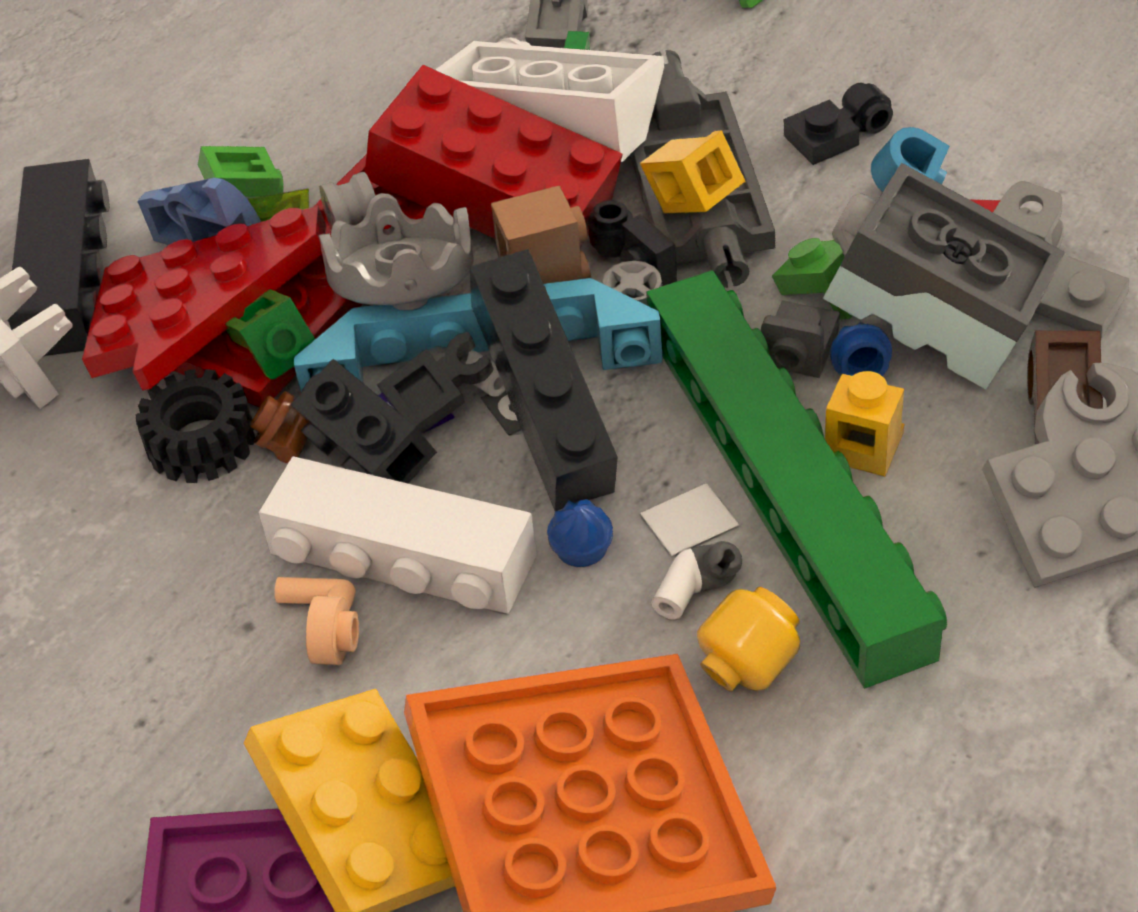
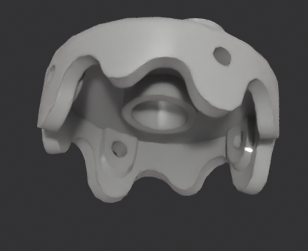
M381 193L371 199L366 217L362 222L357 225H351L347 222L336 221L332 226L331 237L330 234L319 235L326 277L330 287L343 298L361 304L392 305L399 310L420 308L427 303L429 298L447 292L458 285L470 273V266H473L474 262L466 207L455 209L452 217L441 204L432 203L425 210L424 218L414 220L408 218L402 212L397 200L393 196ZM386 225H392L389 229H383Z

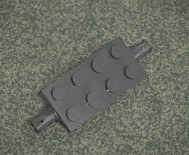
M666 50L668 64L664 63V70L646 140L630 154L648 219L652 225L675 243L676 264L708 259L710 269L714 271L724 288H728L724 271H729L733 286H738L746 281L750 272L743 254L775 249V228L727 91L705 95L687 77H684L679 55L675 51ZM660 51L652 54L655 56H662ZM722 130L746 182L707 212L664 213L640 163L670 140L707 137L714 131Z

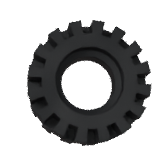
M195 369L184 371L185 380L177 381L174 374L164 378L167 386L165 389L155 385L148 390L151 400L141 398L138 404L140 413L136 414V424L153 469L159 474L165 471L167 479L176 482L180 475L184 473L186 483H197L198 474L206 473L208 481L217 479L219 477L216 469L222 466L228 473L236 469L235 457L246 460L250 454L248 445H254L256 438L254 429L250 427L252 416L242 386L239 383L234 385L233 377L225 373L218 379L216 370L205 369L202 378H197ZM214 420L207 426L197 430L179 431L192 422Z

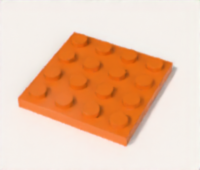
M678 654L406 695L404 715L463 912H733L771 904L777 888Z

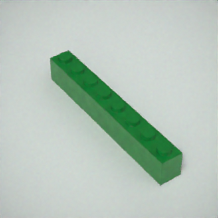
M713 270L646 291L647 306L659 311L663 359L863 688L871 687L938 662L942 631L947 628L946 613L939 597L933 591L926 592L914 575L913 563L907 549L900 542L893 543L883 528L882 517L875 501L870 496L863 497L853 483L851 469L845 456L840 451H832L824 439L823 429L817 414L811 408L804 409L796 397L795 386L789 372L784 367L777 368L769 356L768 345L763 333L758 328L751 329L745 320L742 305L737 294L733 290L726 291Z

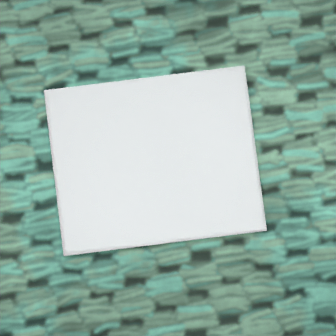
M707 483L640 513L671 556L739 526L738 522Z

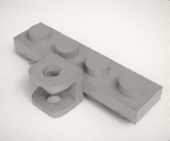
M1027 181L1015 183L1004 194L993 213L1049 244L1060 248L1064 235L1063 223L1060 220L1063 209L1061 194ZM1028 201H1036L1042 205V209L1038 213L1031 211L1029 208L1020 207ZM1063 255L1034 313L1081 331H1100L1101 338H1103L1129 292V278Z

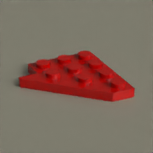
M319 206L303 210L288 208L276 213L271 219L249 226L233 224L222 229L215 236L194 242L188 239L179 240L171 243L160 252L143 257L136 255L124 256L115 260L109 267H105L82 356V361L91 378L133 367L132 372L142 391L154 387L227 329L225 324L233 317L238 319L243 317L245 308L269 289L276 291L322 255L319 235L325 234L326 223Z

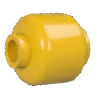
M757 587L753 592L746 589L734 590L723 599L697 631L698 644L706 655L700 666L710 678L728 691L732 692L738 684L753 691L765 690L798 653L800 649V636L795 628L800 624V620L796 613L781 598L766 588Z

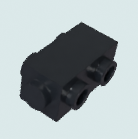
M334 359L320 373L308 380L302 393L290 404L307 422L300 432L325 455L328 456L336 448L346 456L347 459L340 465L344 469L409 484L437 453L416 426Z

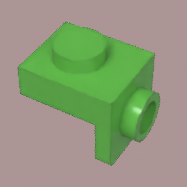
M810 238L798 243L789 251V259L772 275V278L781 295L825 294L845 256L840 245L834 242V240L820 241L819 238ZM830 303L833 311L840 312V320L852 318V315Z

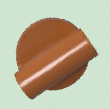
M285 391L278 400L269 395L266 397L252 419L250 427L258 432L254 440L255 445L262 449L266 447L273 451L280 461L288 464L293 456L299 458L305 446L307 438L300 430L307 422L290 405L294 401V396Z

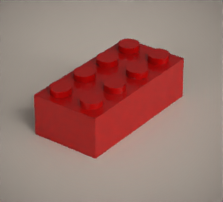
M422 65L368 131L365 173L370 182L426 208L432 203L441 204L452 217L455 209L466 207L469 227L494 239L496 237L491 203L560 185L570 208L580 207L586 223L587 235L589 236L588 218L593 212L594 207L603 201L613 199L623 154L428 66Z

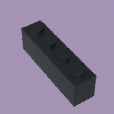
M89 159L28 166L23 169L12 271L17 267H22L29 274V279L37 286V291L8 319L11 330L53 304H57L65 312V317L72 323V328L44 356L84 351L98 296L96 287L100 286L104 272L99 249L107 248V233L102 213L109 212V195L105 181L103 179L96 180Z
M529 249L470 266L471 307L554 511L563 509L568 500L577 503L581 500H592L614 493L618 456Z

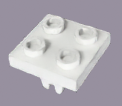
M17 267L0 278V383L15 399L22 393H25L41 409L59 394L37 362L72 328V323L65 317V312L57 304H53L13 330L5 324L37 291V286L29 279V274L22 267Z

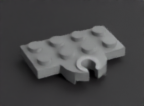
M1109 363L1092 364L1086 375L1089 386L1099 391L1105 398L1107 407L1103 409L1088 407L1080 401L1076 392L1078 378L1069 370L1058 379L1037 410L1034 431L1039 443L989 458L982 468L1034 588L1138 555V373L1132 369Z

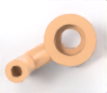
M277 577L275 583V600L277 603L310 604L306 624V648L310 663L341 665L346 652H355L359 638L358 614L356 611H350L356 595L354 585L346 579Z

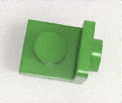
M201 146L197 165L204 180L210 178L226 180L240 190L245 197H248L252 206L267 200L268 205L261 206L258 210L259 212L271 211L274 209L275 202H279L282 199L284 189L283 176L280 169H275L265 147ZM272 216L260 218L261 222L271 219Z

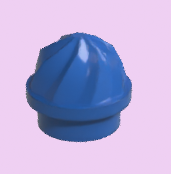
M859 322L854 326H844L840 330L839 335L834 339L830 349L832 365L840 376L842 374L853 376L863 371H871L883 376L889 367L892 357V345L887 334L879 327L864 324L863 322Z
M588 499L578 501L577 503L568 500L561 511H555L554 517L548 525V542L552 550L564 563L574 567L590 566L599 562L606 554L613 539L612 523L603 510L596 507Z

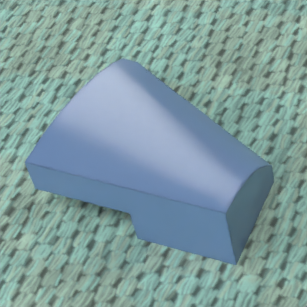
M210 178L144 192L137 201L153 240L166 245L184 239L194 242L215 236L219 231L233 224L249 226L261 222L255 209L240 190L226 180L219 178Z

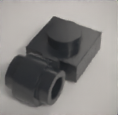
M856 83L844 93L842 109H839L829 99L783 119L784 137L812 165H815L858 146L859 132L878 133L884 130L893 117L891 100L874 84Z
M603 201L594 207L593 212L588 218L589 241L600 255L608 258L621 256L622 262H646L659 271L662 286L677 282L675 243L641 214L633 218L632 213L619 201Z

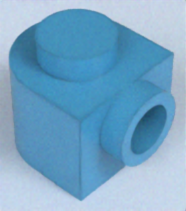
M915 127L902 128L890 138L873 158L871 163L872 178L877 187L883 192L900 164L903 163L942 184L947 171L940 167L950 146L922 129Z

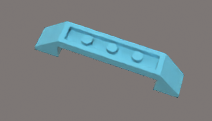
M592 278L544 284L568 341L598 337L603 370L662 363L659 311ZM471 293L429 298L424 306L413 310H399L392 305H371L352 308L294 357V367L301 393L308 380L320 373L332 359L336 360L364 384L363 367L410 361L426 349L429 350L435 346L447 347L455 336L464 332H468L476 347L471 351H489L471 307Z

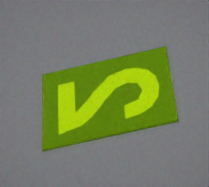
M309 188L250 198L248 201L262 222L271 219L276 213L288 208H299L301 210L309 208Z

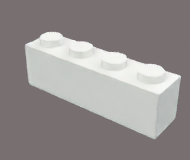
M294 456L289 461L259 511L270 554L277 555L285 561L296 564L304 562L338 571L349 578L358 579L363 577L391 584L412 594L426 593L457 601L471 609L485 608L509 614L537 556L532 514L529 512Z

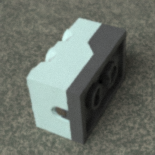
M901 163L880 197L870 198L860 193L853 195L832 232L834 242L840 245L845 257L823 299L860 320L872 314L892 325L894 339L914 350L924 345H929L946 355L948 369L987 389L1027 328L1065 252Z

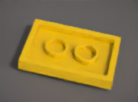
M377 689L250 727L243 744L335 912H390L455 887L418 759Z

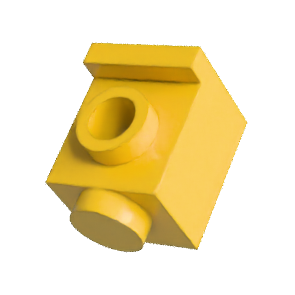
M722 130L714 131L707 137L670 140L640 163L664 213L707 212L746 182Z
M871 371L859 372L853 376L841 375L826 407L825 440L833 452L840 451L845 456L850 468L886 476L904 434L905 424L902 423L904 388L887 385L883 376ZM851 430L874 435L875 446L847 439Z

